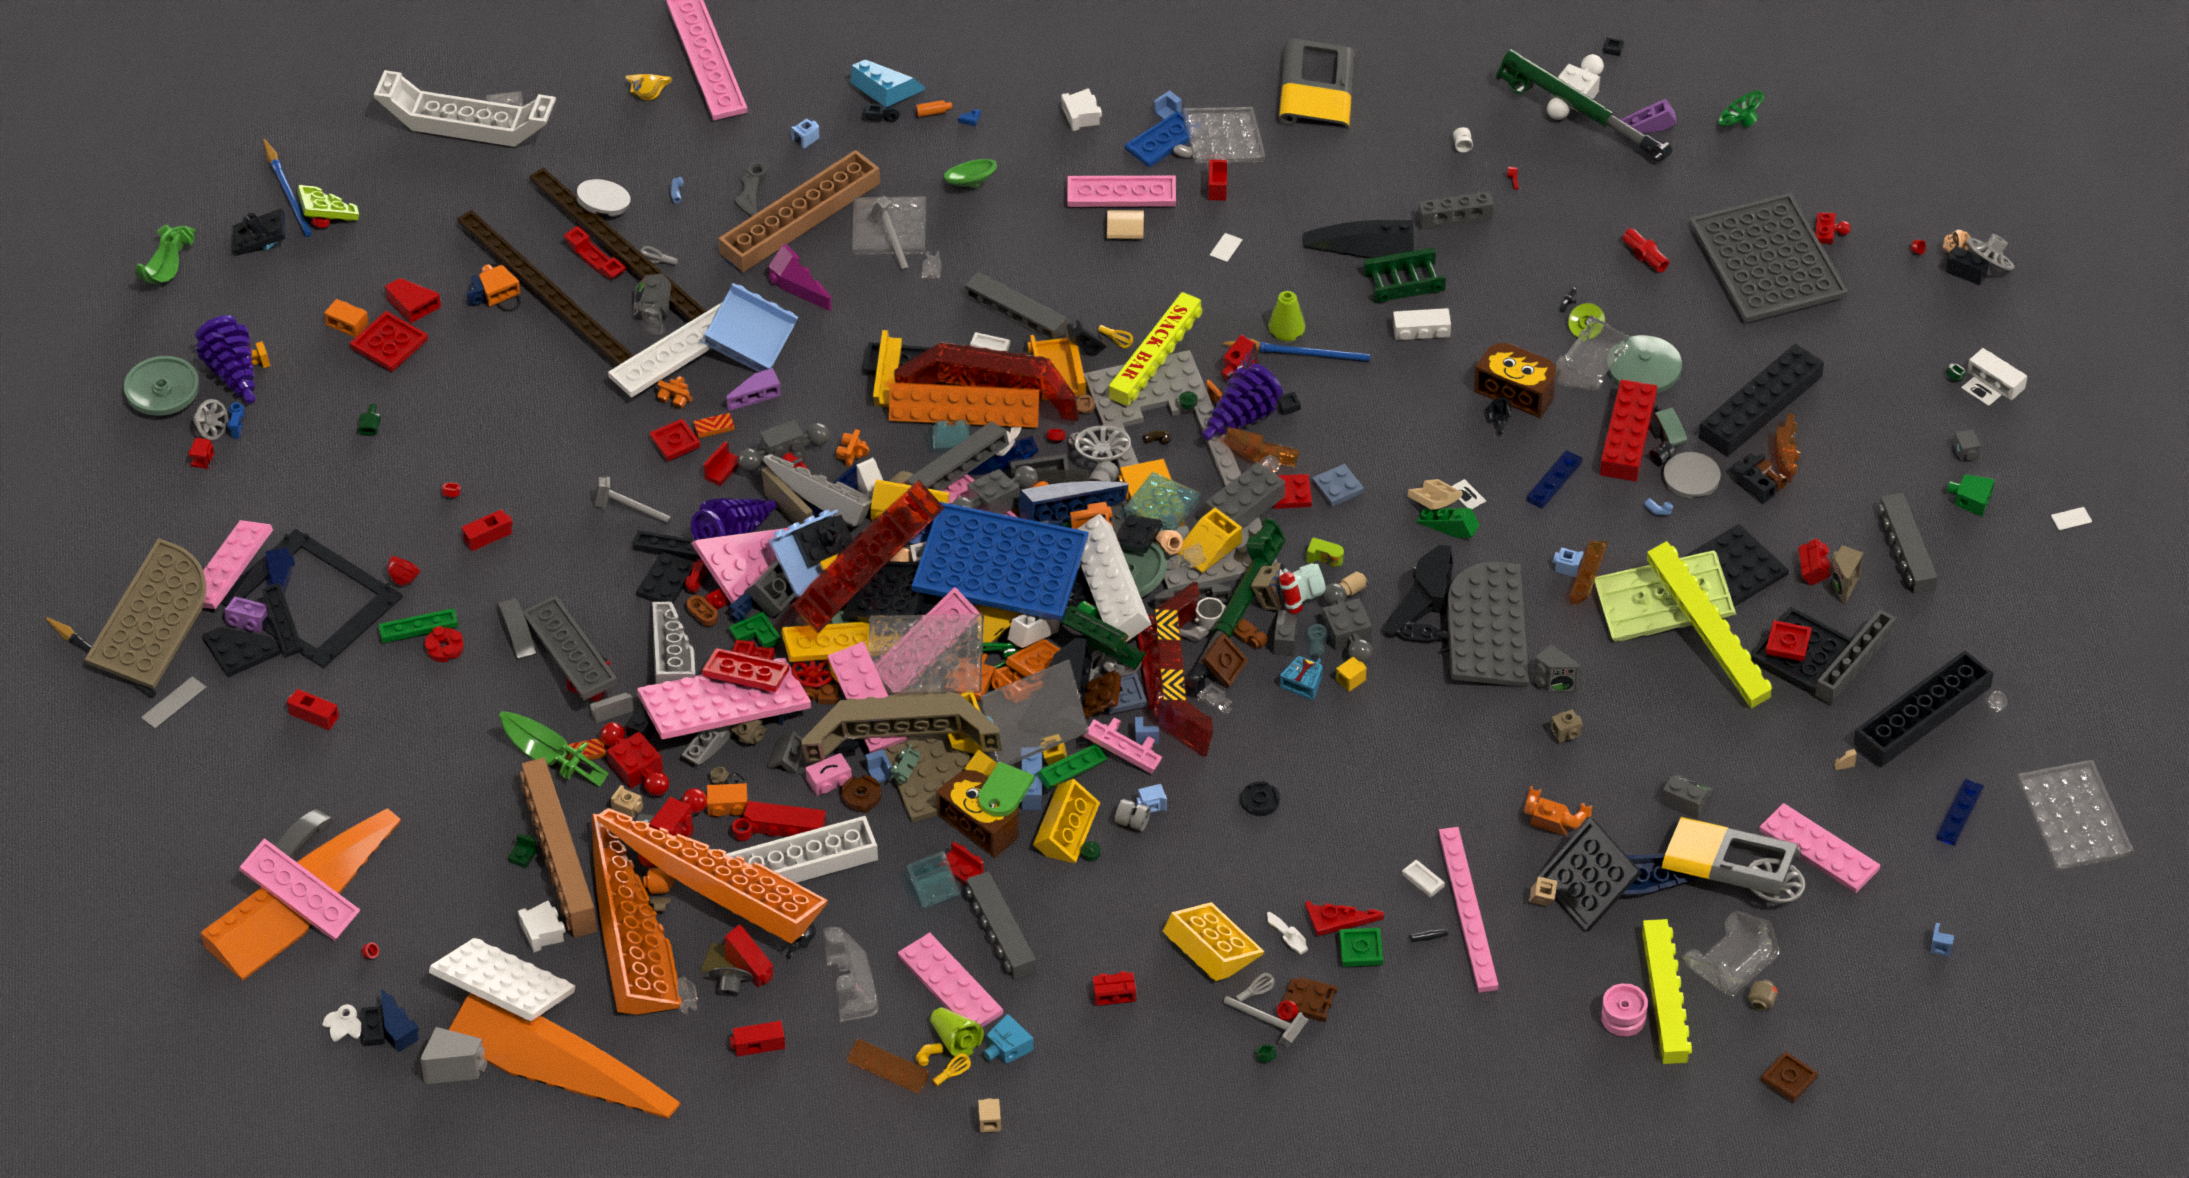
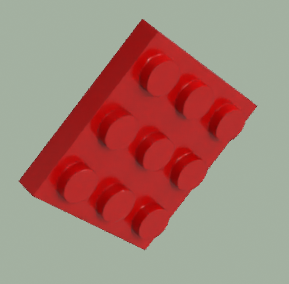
M385 311L350 342V348L393 372L428 340V334Z

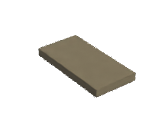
M769 467L762 469L764 494L770 500H774L777 507L794 524L799 522L801 525L805 519L813 516L812 510Z

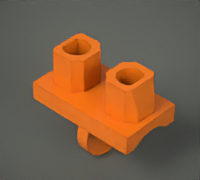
M679 376L676 380L671 379L669 383L659 380L657 384L659 387L657 395L659 401L667 403L670 396L675 397L672 402L673 405L680 409L687 402H692L693 397L690 396V392L687 390L688 385L684 384L683 377Z
M857 429L854 430L853 434H843L842 445L848 447L838 446L836 451L837 458L845 460L848 467L852 466L855 457H865L869 453V447L865 441L861 442L859 439L860 430Z

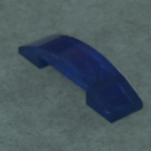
M1033 436L1015 441V446L1011 447L1004 456L993 455L967 474L979 475L988 474L998 469L1000 471L1009 468L1008 461L1032 457L1038 452Z

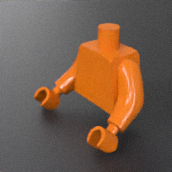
M1533 786L1529 789L1524 813L1532 816L1530 825L1566 836L1568 829H1578L1586 817H1591L1592 805L1586 807L1585 803H1581L1580 812L1571 815L1567 806L1539 798L1541 789L1536 791L1533 789Z

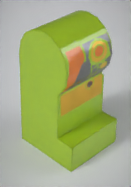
M1313 537L1307 550L1306 562L1314 564L1316 560L1328 563L1332 567H1338L1343 563L1344 549L1338 544Z

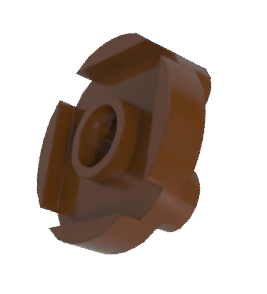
M861 775L862 778L856 779L855 776L851 777L842 787L843 803L853 810L867 813L881 800L880 784L875 778L868 775ZM863 791H865V794H864V795H859V794L857 793V792H863Z

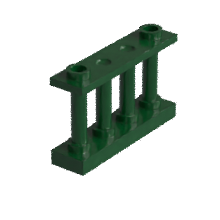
M1435 248L1365 259L1363 263L1364 276H1373L1377 287L1374 288V303L1445 291L1446 277L1445 275L1437 277L1433 267L1436 262ZM1426 267L1430 278L1419 280L1415 268ZM1408 270L1412 281L1402 283L1398 271ZM1390 273L1394 285L1384 286L1380 275Z
M1072 605L1063 616V619L1060 620L1064 625L1083 634L1081 639H1087L1089 647L1105 653L1107 656L1136 670L1146 655L1141 650L1125 643L1129 637L1125 632Z

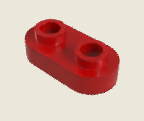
M698 559L697 562L693 563L692 573L686 579L685 586L688 587L689 592L697 593L706 575L707 566L702 559Z

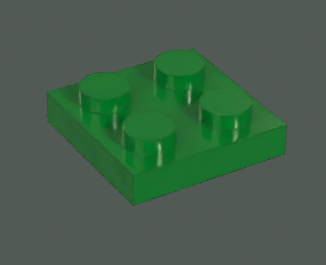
M1380 928L1340 929L1343 967L1383 965Z

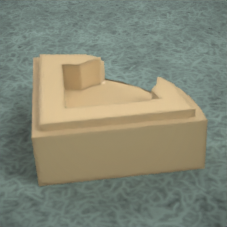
M1855 749L1846 751V755L1836 759L1834 763L1836 770L1855 767L1857 756Z

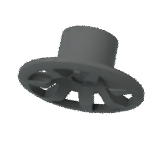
M718 967L709 970L710 977L720 980L719 993L725 996L739 995L740 981L749 982L753 979L751 973L738 968Z

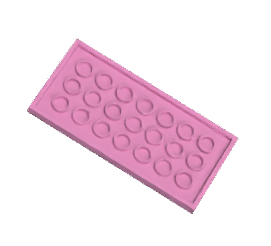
M777 658L774 660L789 664L786 658ZM790 665L789 672L777 692L702 676V674L695 676V678L686 677L637 688V695L661 739L811 708V701L799 680L793 677Z

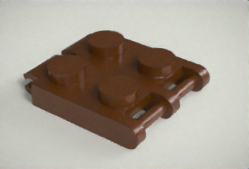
M1113 670L1104 674V676L1101 675L1090 680L1085 694L1084 718H1090L1096 712H1104L1110 706H1118L1122 678L1119 672Z
M1303 977L1298 979L1291 978L1283 1001H1293L1297 1005L1298 1014L1301 1012L1306 1018L1326 1022L1327 1011L1332 1007V998L1337 993L1338 988L1334 985Z

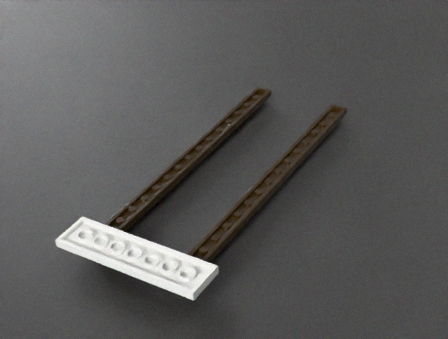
M544 167L530 175V180L639 278L643 279L646 275L664 274L598 214L584 209L577 202V196ZM473 210L457 218L458 223L617 366L608 372V376L631 398L711 349V347L701 343L722 303L706 311L665 275L671 283L669 304L686 318L689 323L634 356Z

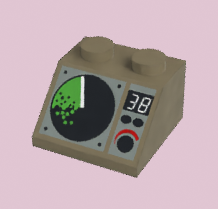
M1842 545L1839 551H1835L1833 554L1832 562L1834 564L1831 567L1830 575H1832L1831 584L1842 603L1846 604L1860 578L1863 552Z

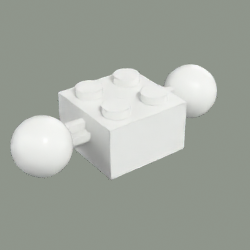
M1588 55L1582 60L1581 68L1568 64L1558 78L1593 99L1599 92L1600 76L1598 75L1603 71V61L1597 55ZM1551 94V100L1547 105V112L1551 118L1561 120L1569 114L1570 108L1576 110Z

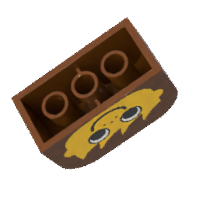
M1498 343L1486 351L1475 367L1474 392L1493 400L1505 397L1511 403V407L1541 419L1554 399L1556 367L1551 360L1509 343Z
M974 770L962 771L936 791L937 816L995 858L1014 843L1019 836V808L1017 807L1014 812L1003 817H994L986 814L979 805V793L988 777ZM998 804L990 805L991 808H997L999 806Z

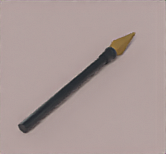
M48 617L46 618L63 639L69 640L89 653L92 646L79 636L78 633H75L70 626ZM125 679L150 698L155 697L156 692L153 689Z

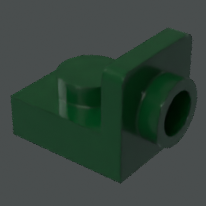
M518 833L516 836L517 844L508 857V863L526 869L537 853L536 840L531 836Z

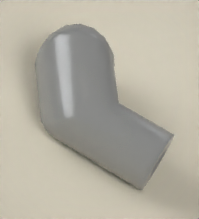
M1197 143L1191 147L1176 145L1173 148L1174 154L1186 159L1201 151Z

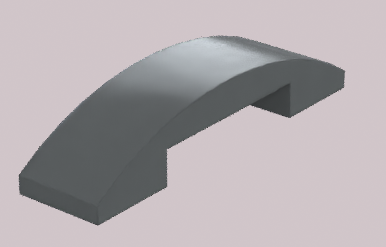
M1215 583L1182 584L1155 596V609L1172 610L1174 609V603L1200 601L1207 597L1219 599L1223 604L1229 603L1232 597L1231 587Z
M513 598L498 602L497 604L507 626L517 660L536 656L531 634L518 600Z
M317 809L307 813L287 830L275 847L295 860L294 854L316 831L320 833L332 821V817Z

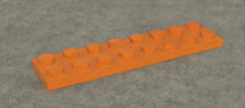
M891 382L889 420L987 425L992 421L999 426L1038 428L1040 389Z

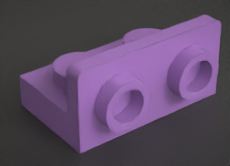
M234 597L225 608V624L261 633L262 622L269 614L266 604Z

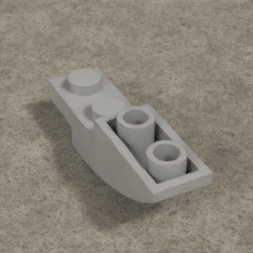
M734 724L700 731L683 752L682 757L696 765L705 762L733 735L734 732L731 729Z

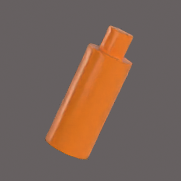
M944 100L916 105L918 117L946 113V110L952 109V103H945Z

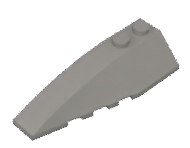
M772 454L765 456L763 459L783 482L804 499L823 511L829 509L832 512L837 509L838 512L832 517L841 514L845 524L854 527L861 524L871 509V497L838 481L836 484L830 483L826 480L827 477L811 475L810 470L806 468H794L793 463Z
M652 602L655 684L686 677L695 678L694 649L689 644V638L684 633V627L678 620V614L672 602Z

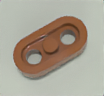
M695 595L687 600L688 612L702 625L712 626L717 623L718 612L705 598Z

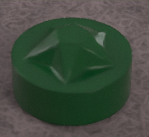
M1950 364L1946 370L1947 375L1955 381H1962L1966 375L1965 370L1958 364Z
M1185 391L1180 394L1179 405L1182 408L1193 409L1197 406L1198 397L1194 392Z
M1088 841L1081 846V856L1083 859L1095 861L1100 857L1101 848L1098 843Z
M1262 1045L1255 1051L1257 1060L1260 1062H1269L1277 1057L1276 1048L1273 1045Z

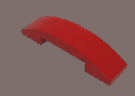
M576 226L564 235L565 240L575 253L601 275L613 279L626 270V267L615 257L610 259L590 242V236L580 227Z

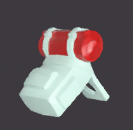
M1312 563L1302 566L1300 570L1293 573L1284 569V574L1279 576L1280 588H1282L1285 598V606L1290 614L1299 613L1303 609V601L1319 597L1326 590L1324 578L1318 564Z

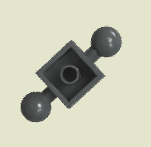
M795 420L760 432L761 450L758 452L752 448L742 450L737 458L738 466L745 472H754L760 467L761 461H763L765 456L772 454L782 459L789 452L795 458L800 457L803 461L805 460L804 445L810 443L816 447L823 446L829 440V430L822 423H813L807 428L806 434H803Z
M1021 466L1015 471L1014 478L1010 479L998 469L967 484L969 498L958 497L952 504L1004 514L1018 507L1020 489H1028L1036 485L1038 481L1037 472L1030 466Z
M1338 583L1328 584L1322 594L1324 603L1328 605L1323 607L1322 623L1335 650L1349 647L1348 655L1350 659L1355 657L1358 661L1366 663L1372 657L1373 648L1369 643L1372 641V624L1359 598L1345 602L1347 594L1342 585Z

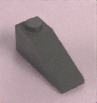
M1281 608L1278 611L1274 654L1293 656L1298 613L1290 614L1287 608Z

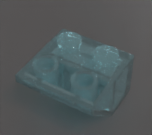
M938 420L932 426L933 449L953 448L971 436L970 423L966 424V420H955V424H948V420Z
M944 850L907 864L911 880L923 908L961 894Z

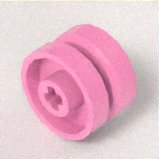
M1621 983L1609 988L1603 996L1601 1021L1604 1027L1610 1033L1617 1036L1628 1037L1640 1032L1646 1024L1648 999L1645 993L1639 987L1632 984Z

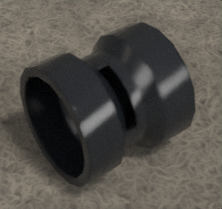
M1668 441L1662 442L1658 448H1653L1649 452L1650 459L1656 466H1662L1666 463V460H1670L1676 455L1674 447Z

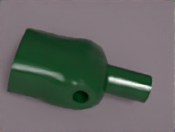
M370 404L368 413H362L359 416L358 432L360 435L374 436L377 434L381 415L375 413L377 408L375 404Z

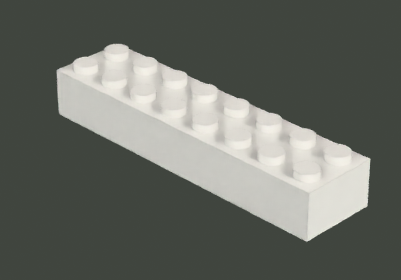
M1099 513L1077 529L1089 532L1080 564L1103 622L1125 632L1129 636L1126 640L1127 642L1152 624L1113 527Z
M866 816L726 854L735 859L737 856L745 858V862L752 865L754 862L759 863L795 883L878 860L877 844Z

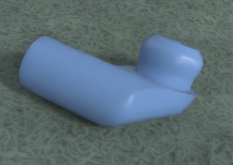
M682 177L673 178L671 182V196L676 204L682 200L679 187L684 185Z
M1648 499L1644 504L1654 515H1669L1673 509V505L1669 502L1659 506L1652 499Z

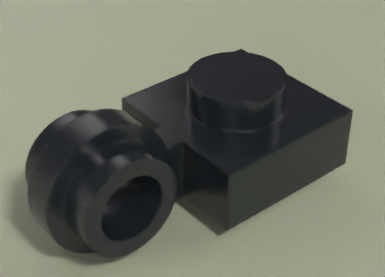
M867 104L865 119L877 121L883 120V117L886 116L889 121H896L900 116V112L896 107L885 108L881 104Z

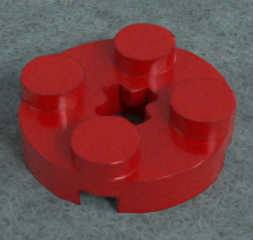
M441 626L435 627L433 632L425 639V649L428 656L437 662H448V659L458 658L464 650L461 632ZM443 643H447V644H448V645H445L444 647H441V644H443Z

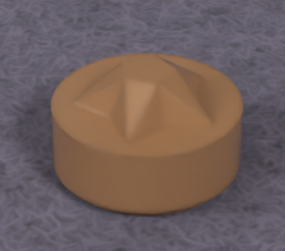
M1082 395L1076 400V408L1081 414H1089L1094 410L1095 402L1091 396Z

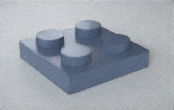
M1345 464L1312 477V483L1331 507L1364 493V487Z

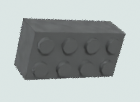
M1257 462L1205 502V515L1213 508H1217L1243 529L1285 497V481Z
M777 557L745 590L771 618L780 613L795 597Z

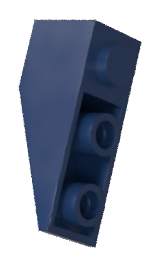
M382 989L380 992L386 1037L397 1052H400L419 1040V1028L415 1021L408 1019L406 1011L396 1005L394 997L391 994L388 995Z

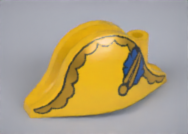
M652 74L626 76L627 81L631 83L630 94H637L640 99L645 101L657 98L662 89L672 81L671 77Z

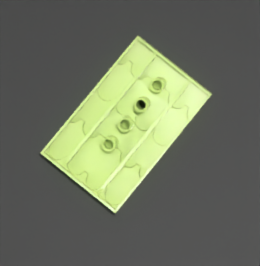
M1709 551L1679 558L1681 561H1685L1691 576L1694 575L1697 578L1700 589L1707 592L1710 603L1716 605L1720 612L1719 616L1725 618L1736 615L1717 553ZM1651 565L1594 577L1611 637L1615 642L1692 625Z

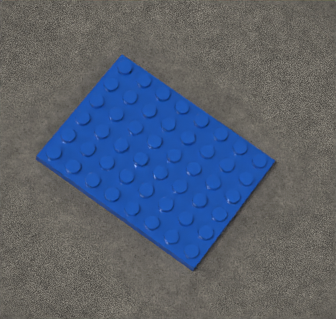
M940 502L912 584V591L945 597L955 587L970 603L1060 621L1063 619L1088 541L1089 532Z

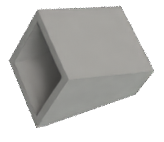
M436 1027L420 1059L424 1083L434 1084L478 1079L481 1072H484L487 1066L482 1039Z

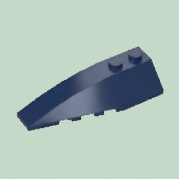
M1083 481L1021 490L1018 503L1020 516L1023 519L1064 526L1065 522L1070 521V512L1087 510V505L1106 502L1107 507L1125 501L1129 484L1127 482Z
M1665 854L1627 855L1642 873L1623 895H1643L1702 877L1662 868Z

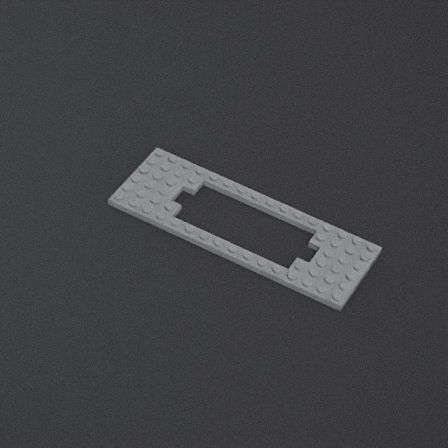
M1190 350L1168 355L1164 364L1158 367L1155 376L1148 380L1146 387L1141 389L1137 399L1132 401L1129 406L1109 399V385L1124 365L1084 373L1087 389L1095 402V409L1102 425L1114 426L1125 431V426L1144 422L1141 411L1168 406L1172 416L1194 411L1201 431L1203 432L1206 428H1209L1207 422L1212 417L1214 407ZM1185 391L1194 392L1198 397L1197 406L1193 409L1182 408L1179 405L1180 394ZM1106 430L1107 439L1114 431ZM1118 434L1115 437L1114 441L1124 437L1121 434ZM1225 434L1222 436L1214 435L1211 440H1206V443L1225 487L1239 477L1241 473ZM1124 442L1118 444L1119 446H1122L1124 448L1126 447V443ZM1132 446L1126 454L1115 459L1119 470L1120 467L1139 464ZM1114 450L1113 455H1117L1121 451ZM1259 517L1242 529V543L1204 573L1198 571L1177 554H1164L1167 560V570L1163 578L1166 589L1188 583L1218 584L1243 578L1252 563L1247 551L1248 538L1255 536L1257 531H1260L1262 528ZM1187 525L1168 529L1177 531L1183 540L1190 533ZM1162 526L1159 532L1165 530L1164 526Z

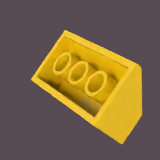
M876 479L871 503V521L892 525L894 513L900 506H906L911 510L912 523L933 521L940 502L950 504V493ZM903 511V514H899L902 525L904 524V517H908L906 511Z
M1075 779L1059 784L1033 845L1046 857L1076 863L1081 846L1084 844L1100 802Z

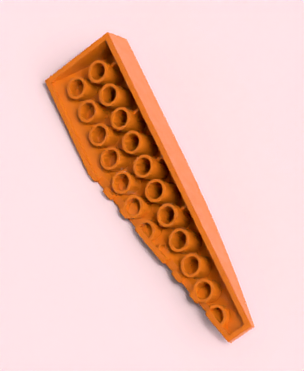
M609 808L596 817L599 822L623 842L678 881L731 910L734 914H738L749 922L764 928L767 932L777 935L786 942L792 943L802 936L828 902L823 897L759 863L754 862L753 865L746 863L745 858L737 856L735 859L727 856L726 851L721 849L711 850L709 845L683 835L668 834L669 830L664 828L656 830L649 827L650 823L632 821L631 816Z
M593 814L592 838L596 888L617 1012L637 1015L681 1008L683 1004L671 943L663 934L664 928L662 924H658L656 919L657 913L649 904L650 898L639 875L635 874L633 870L635 866L632 860H628L625 845H622L619 837L596 819L598 814Z

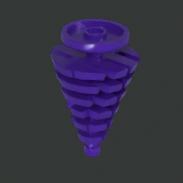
M222 315L208 320L198 328L195 334L199 348L195 349L197 356L216 375H219L220 379L226 382L229 388L233 389L238 396L243 397L246 404L254 403L256 398L251 391H254L255 384L252 381L254 373L252 371L253 364H251L252 351L250 349L251 341L248 328H245V325L238 324L235 317L231 315Z
M1252 364L1247 369H1236L1226 385L1228 387L1223 389L1221 399L1212 411V417L1207 422L1209 428L1202 432V437L1205 440L1209 441L1214 435L1222 436L1226 432H1232L1243 427V425L1259 421L1276 411L1277 408H1274V406L1277 405L1276 401L1282 397L1283 391L1277 378L1268 369L1259 364Z
M733 498L707 500L702 502L699 511L692 516L691 532L693 538L696 541L752 533L767 519L771 511L776 509L777 505L772 499L768 501L763 499L754 500L752 498L748 500L745 498L741 500L735 499L734 501Z

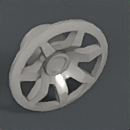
M209 399L198 407L194 415V424L201 436L208 440H215L226 431L228 413L220 401ZM208 403H212L210 410L206 407ZM217 405H219L222 411L214 413L217 409ZM223 415L225 418L224 424L218 421V418ZM215 426L222 427V430L218 435ZM209 429L211 430L213 436H208L206 434L209 431Z

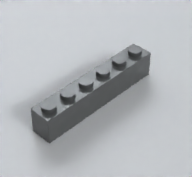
M978 272L965 285L967 299L1046 340L1059 339L1067 332V318L1064 315L1035 302L1033 299L1006 287L1004 284Z
M991 421L907 479V484L943 491L1008 446L1009 441L1006 430Z
M1904 494L1881 496L1878 513L1884 519L1883 524L1885 530L1889 532L1890 543L1895 546V555L1901 561L1900 566L1902 572L1906 574L1907 585L1911 586L1913 594L1936 590L1938 577Z
M1879 609L1818 679L1815 696L1832 705L1893 635L1896 618Z
M989 871L967 878L966 896L968 899H972L975 913H979L981 916V924L984 929L987 928L990 942L995 943L998 957L1003 958L1006 972L1011 973L1013 979L1036 972V959Z

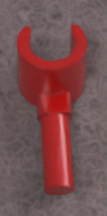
M1508 167L1507 177L1513 178L1514 190H1518V168Z

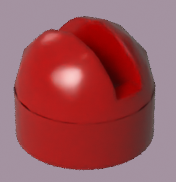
M1914 240L1910 245L1911 251L1915 254H1923L1926 251V242L1924 240Z
M367 943L361 949V954L366 959L376 958L379 955V947L376 943Z

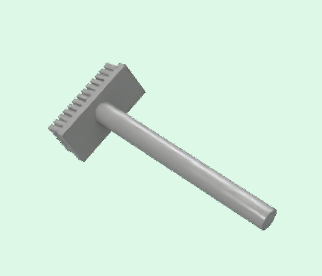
M884 195L876 201L870 216L874 219L875 223L883 219L902 271H906L909 267L887 212L892 201L888 200Z
M599 477L595 495V507L606 509L609 497L663 522L668 523L671 516L609 490L610 477Z
M1228 996L1224 999V1004L1286 1030L1277 1043L1287 1048L1308 1021L1299 1012L1293 1022L1288 1023Z

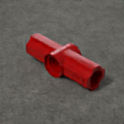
M1630 228L1626 230L1622 236V241L1634 251L1635 257L1641 262L1645 260L1657 272L1662 273L1665 271L1670 261L1658 251L1656 243L1651 239L1646 240L1635 229Z

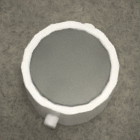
M1212 597L1204 598L1196 605V618L1194 620L1199 626L1213 630L1226 606L1219 599Z

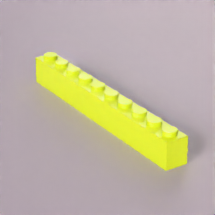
M1666 541L1648 551L1647 561L1749 707L1752 709L1771 698V683L1768 679L1762 677L1761 669L1757 664H1753L1749 652L1746 649L1743 650L1738 636L1731 633L1728 622L1725 619L1722 620L1719 616L1718 608L1710 603L1707 592L1700 589L1697 578L1694 575L1691 576L1685 561L1679 559L1676 548L1670 546Z

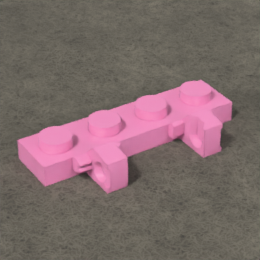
M1113 718L1109 726L1093 720L1084 734L1085 738L1153 774L1162 760V756L1151 750L1155 741L1153 738L1148 736L1143 745H1140L1117 732L1121 723L1120 720Z

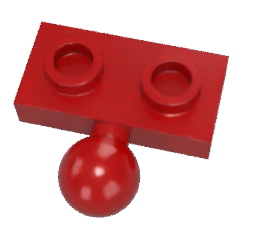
M1817 213L1815 236L1820 244H1833L1834 233L1838 232L1842 236L1849 234L1851 231L1850 224L1846 221H1841L1838 225H1835L1836 213Z

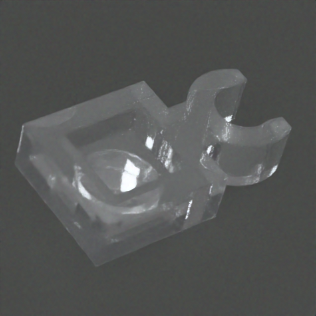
M930 251L926 252V260H923L922 278H941L942 263L939 251L936 252L935 256H930Z

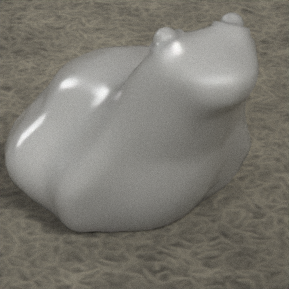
M1195 626L1190 630L1179 629V636L1196 643L1209 633L1208 629L1204 626Z

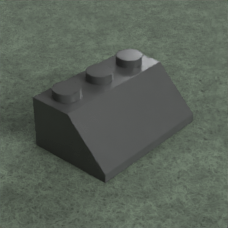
M1065 453L1008 461L1011 479L1014 478V473L1019 467L1030 466L1037 472L1038 481L1036 484L1042 481L1047 482L1049 485L1070 482L1067 454Z

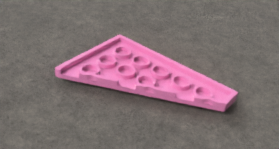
M780 529L693 541L691 544L732 604L746 592L747 587L776 558L768 540L773 538V533Z

